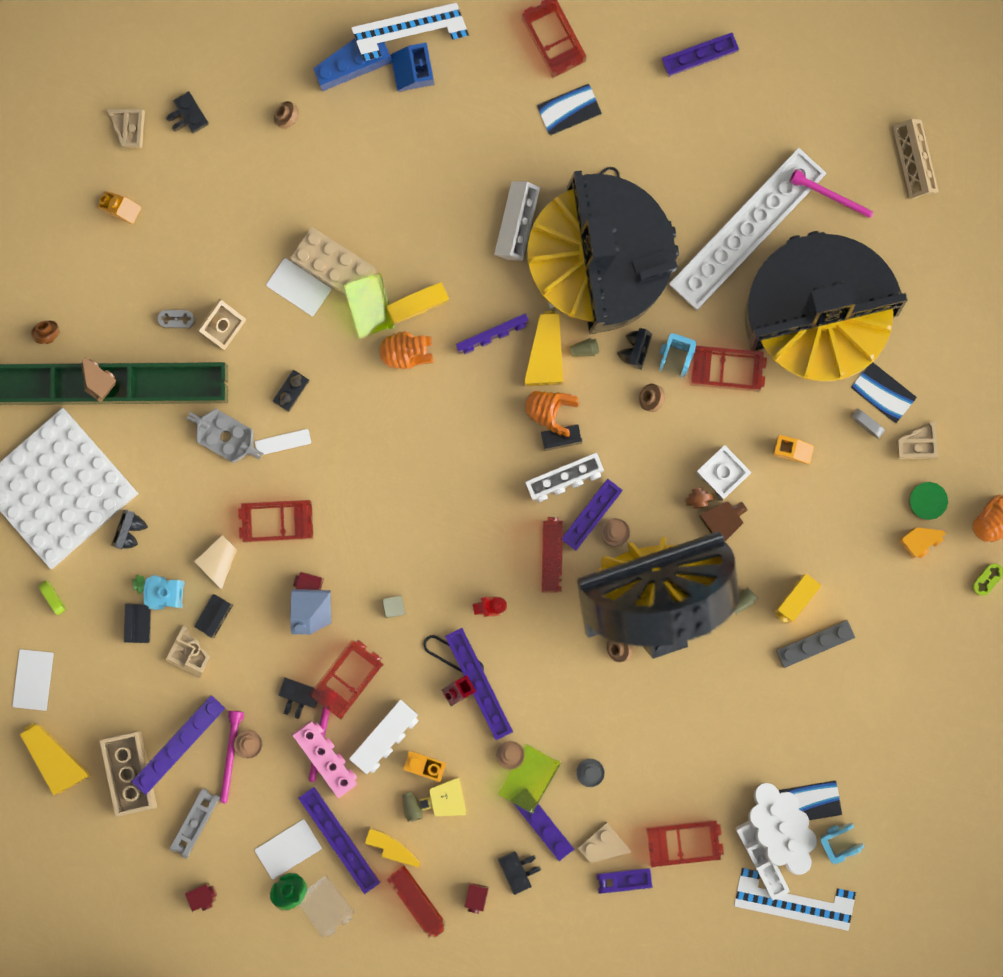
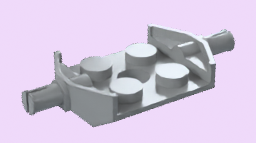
M214 409L203 417H199L192 412L189 413L190 416H187V419L197 425V442L229 461L236 463L247 455H252L259 460L262 458L257 454L263 456L264 453L253 447V429L218 409ZM223 432L231 433V439L228 442L221 440Z

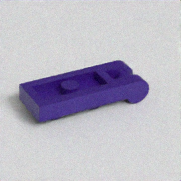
M650 868L596 874V879L599 880L598 894L653 888ZM606 879H612L613 886H607Z

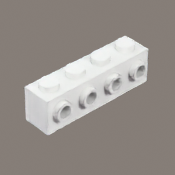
M511 182L494 255L506 260L523 261L540 187L529 182Z
M594 453L526 481L525 485L532 502L537 500V503L547 500V495L554 493L556 496L566 492L565 488L569 486L576 488L583 485V481L590 478L593 481L600 478L604 469L597 453Z
M400 700L351 756L350 760L366 774L369 772L374 773L380 766L379 760L382 757L386 759L393 751L392 745L395 742L399 744L406 736L404 734L405 730L408 727L412 729L419 721L416 719L418 714Z

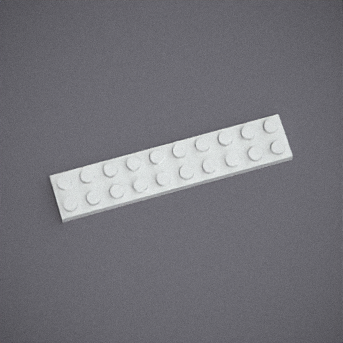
M800 148L789 157L669 284L696 311L812 190L804 185L795 186L789 183L794 170L802 171L807 179L817 184L827 174Z

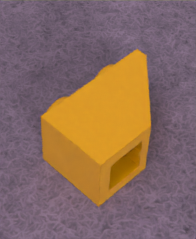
M105 191L100 197L97 206L100 210L131 224L134 223L142 208L126 197Z
M778 435L772 456L810 465L814 446L799 439Z
M916 527L902 537L899 542L912 558H922L929 552L927 549L931 545L936 547L944 540L942 537L946 533L943 530Z
M410 750L403 770L440 782L446 763Z

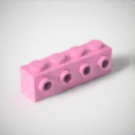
M310 720L292 733V735L336 796L340 798L357 785L355 782L357 777L351 769L347 771L343 764L346 761L340 753L336 755L333 752L332 748L335 746L330 739H324L320 734L323 730L317 722L313 724Z

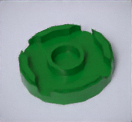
M921 483L910 493V508L914 515L920 519H936L943 515L947 509V493L937 483Z
M296 873L282 875L277 884H273L270 891V900L276 908L284 911L291 910L298 906L305 898L307 883Z

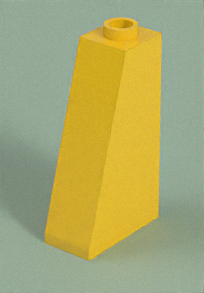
M545 311L539 317L526 372L525 386L563 384L559 314H555V311Z
M32 723L24 728L25 732L20 734L53 795H58L91 776L90 772L41 724L35 725Z

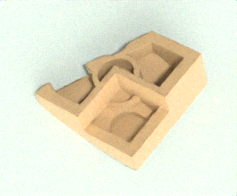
M222 535L194 562L222 589L237 549Z
M183 625L165 661L200 678L210 656L200 647L197 639L190 635L187 631L188 628Z

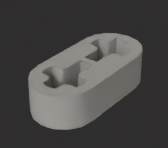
M164 310L158 315V322L164 328L188 329L194 325L195 317L187 310ZM167 314L170 318H175V320L168 321V324L162 320ZM187 315L191 318V321H187V324H184L183 321H178V318H184Z
M857 408L851 415V418L874 437L879 439L885 432L883 427L862 410Z

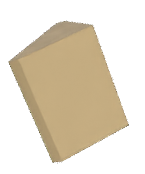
M219 299L198 328V331L201 335L225 350L247 319Z

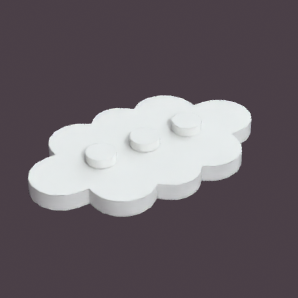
M770 783L759 785L755 789L753 796L756 806L751 808L748 813L749 823L753 828L757 829L756 840L758 844L766 848V858L772 865L781 866L785 864L792 874H805L811 867L809 852L815 848L817 842L813 831L808 829V816L799 810V801L794 794L789 792L780 794L778 789Z

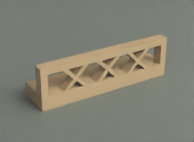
M910 119L894 125L893 130L910 199L925 194L933 195L939 193L922 120ZM907 126L908 134L906 138L901 137L900 129ZM907 144L912 147L910 157L905 154ZM911 163L916 164L917 170L914 175L909 171ZM916 181L920 183L922 191L917 193L914 192L913 187Z

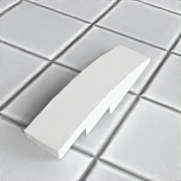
M749 821L735 827L772 900L790 892L778 866L769 863L765 855L766 848L758 844L756 840L757 829L753 828Z

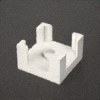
M724 445L695 474L701 480L704 479L722 501L751 474V471Z

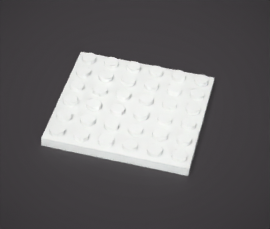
M64 408L58 411L0 462V512L50 569L56 567L139 494Z

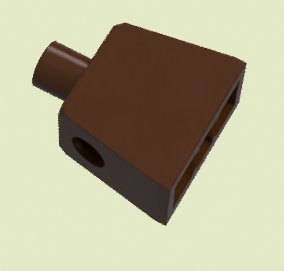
M727 501L702 513L699 517L711 534L720 532L724 536V541H726L743 524L740 516L747 512L748 509L742 501L734 507Z

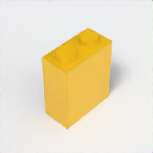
M807 573L801 575L775 608V617L782 623L794 622L822 585Z

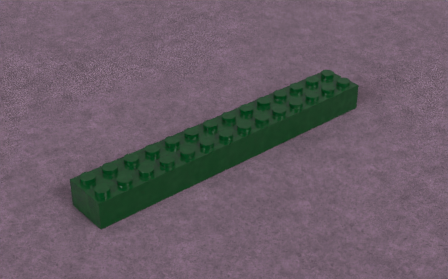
M225 362L98 363L100 369L111 372L115 377L114 379H116L114 387L101 403L85 392L81 363L0 364V405L228 403V386L225 384L228 383V365Z

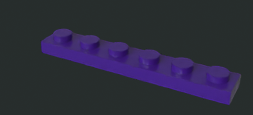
M463 628L446 635L445 638L464 676L467 675L476 690L473 695L495 740L512 733L513 730Z
M212 695L209 696L137 774L131 783L144 795H147L225 710V707Z
M313 787L300 796L298 799L362 892L366 894L381 883L317 789Z

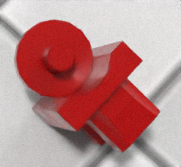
M483 597L481 602L473 603L474 615L481 614L484 617L500 616L507 609V602L502 597Z

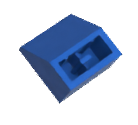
M427 42L410 45L391 54L397 92L434 85Z

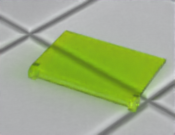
M381 273L344 284L358 338L396 327L386 310L389 301Z
M527 744L524 748V762L517 769L511 770L498 795L533 813L561 762L552 759Z

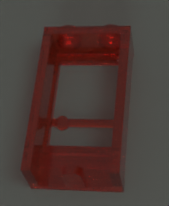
M543 0L540 3L541 5L535 8L531 6L524 10L522 21L526 25L552 78H555L586 62L587 56L558 1ZM555 11L567 37L551 45H546L544 48L531 23ZM568 39L570 40L573 48L549 59L546 51Z
M696 346L695 353H693L691 386L759 392L761 387L764 388L765 376H762V371L766 369L767 357H764V352ZM712 355L722 356L720 359V382L709 381ZM725 356L754 359L752 385L723 382Z
M311 500L241 503V508H238L239 520H242V527H239V538L243 539L244 543L314 540ZM294 507L295 535L285 536L284 508ZM281 508L280 533L282 536L252 537L251 509Z
M548 517L547 521H543L542 592L561 593L562 586H559L562 579L559 577H562L563 521H559L557 517Z
M351 640L309 693L310 697L340 720L384 665L380 662L382 658L375 652L370 654L366 651L367 646L360 640L356 642ZM352 650L374 666L356 690L334 674ZM332 676L353 693L348 701L326 685Z
M716 820L646 827L651 868L721 860V855H724L723 843H719L718 837L722 835L721 825L717 824ZM709 827L712 855L683 859L684 854L681 849L679 830ZM676 830L679 849L678 856L680 859L669 860L666 831Z
M404 865L388 877L387 881L389 884H394L393 889H397L396 893L424 932H428V938L432 935L434 938L440 935L445 929L446 922Z

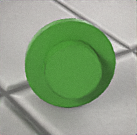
M136 575V579H132L133 590H137L138 594L144 591L145 578L144 576Z

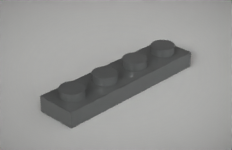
M848 620L776 651L783 667L786 668L854 639L855 636Z

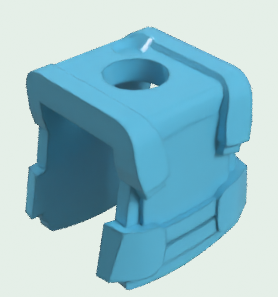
M671 333L667 344H662L659 353L663 355L659 371L663 369L671 346L688 352L680 374V378H683L687 374L693 353H695L696 342L695 340Z
M152 575V577L147 578L143 591L144 604L153 610L164 609L165 606L183 608L182 598L185 581H167L164 577Z
M852 822L839 828L837 825L827 829V833L821 836V843L833 864L843 862L845 857L858 854L864 848V844L859 843L838 854H834L828 840L854 827Z

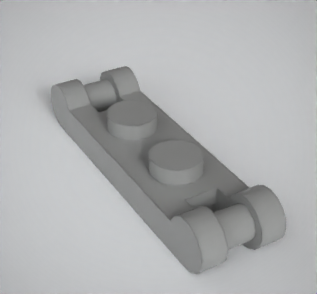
M205 788L201 790L169 850L174 853L177 851L185 859L188 858L219 802V796L216 794L214 796L211 795ZM203 800L210 802L208 807L202 805ZM181 840L188 843L186 847L180 845Z

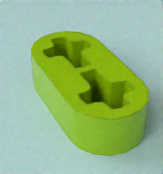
M999 564L988 565L974 581L973 592L978 596L990 593L1002 578L1003 568ZM990 568H997L998 570L996 573L998 574V576H993L991 579H989L988 577L992 573L990 571ZM987 581L985 585L986 591H979L978 583L983 584Z
M48 580L38 585L56 615L66 611L63 602Z

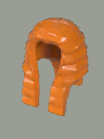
M407 331L393 333L382 341L379 348L380 358L385 365L395 369H411L414 365L433 363L432 353L426 354L427 346H432L431 336L421 335L413 337Z
M533 391L526 400L525 411L531 420H534L536 423L540 422L541 426H546L548 430L554 433L557 432L560 436L569 437V429L558 425L555 422V417L561 405L577 408L580 403L576 395L572 396L569 393L556 392L554 394L552 392Z
M1001 494L991 499L980 515L976 517V520L973 521V532L984 542L992 543L1001 538L1003 539V495Z

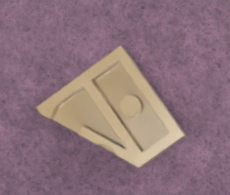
M108 109V114L111 116L114 129L118 133L121 146L124 148H142L145 111L143 109Z
M936 421L898 439V460L938 458Z
M607 822L578 847L590 863L631 852L629 847Z

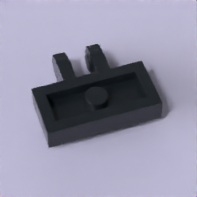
M189 91L173 100L178 110L170 113L166 117L167 121H173L181 115L184 120L173 125L172 129L174 131H178L188 125L194 134L209 125V122Z
M285 677L278 695L288 699L284 714L288 715L290 713L292 703L295 701L300 703L295 713V718L299 719L304 705L312 708L316 707L322 690Z
M516 851L498 859L514 895L531 888L528 876L541 870L540 866H535L525 872L522 866L533 862L536 859L535 855L520 861Z

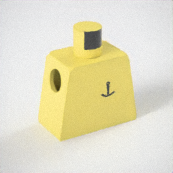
M459 778L430 788L431 797L420 799L421 809L433 808L435 816L467 814Z

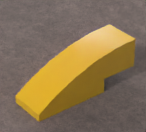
M442 282L386 306V310L392 323L396 324L445 304L449 297Z
M372 827L369 829L365 844L384 849L382 857L414 867H420L421 862L401 842Z

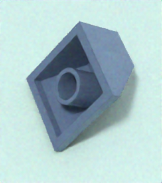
M292 589L291 634L311 635L331 624V590Z

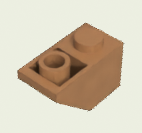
M84 357L81 368L85 392L101 403L114 387L116 379H114L115 377L111 372L100 369L97 362Z

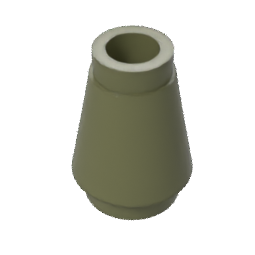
M589 338L570 346L572 357H586L599 354L596 339Z
M748 587L745 590L742 589L739 593V601L734 611L736 615L756 604L755 601L758 598Z
M413 792L402 795L404 817L407 818V821L413 822L422 819L423 811Z

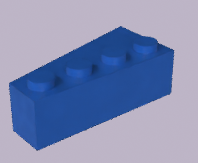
M354 38L313 68L322 92L392 63L385 42L377 43L381 57L364 61Z

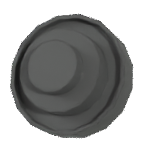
M588 758L578 765L576 775L582 785L595 787L603 781L605 770L599 761Z

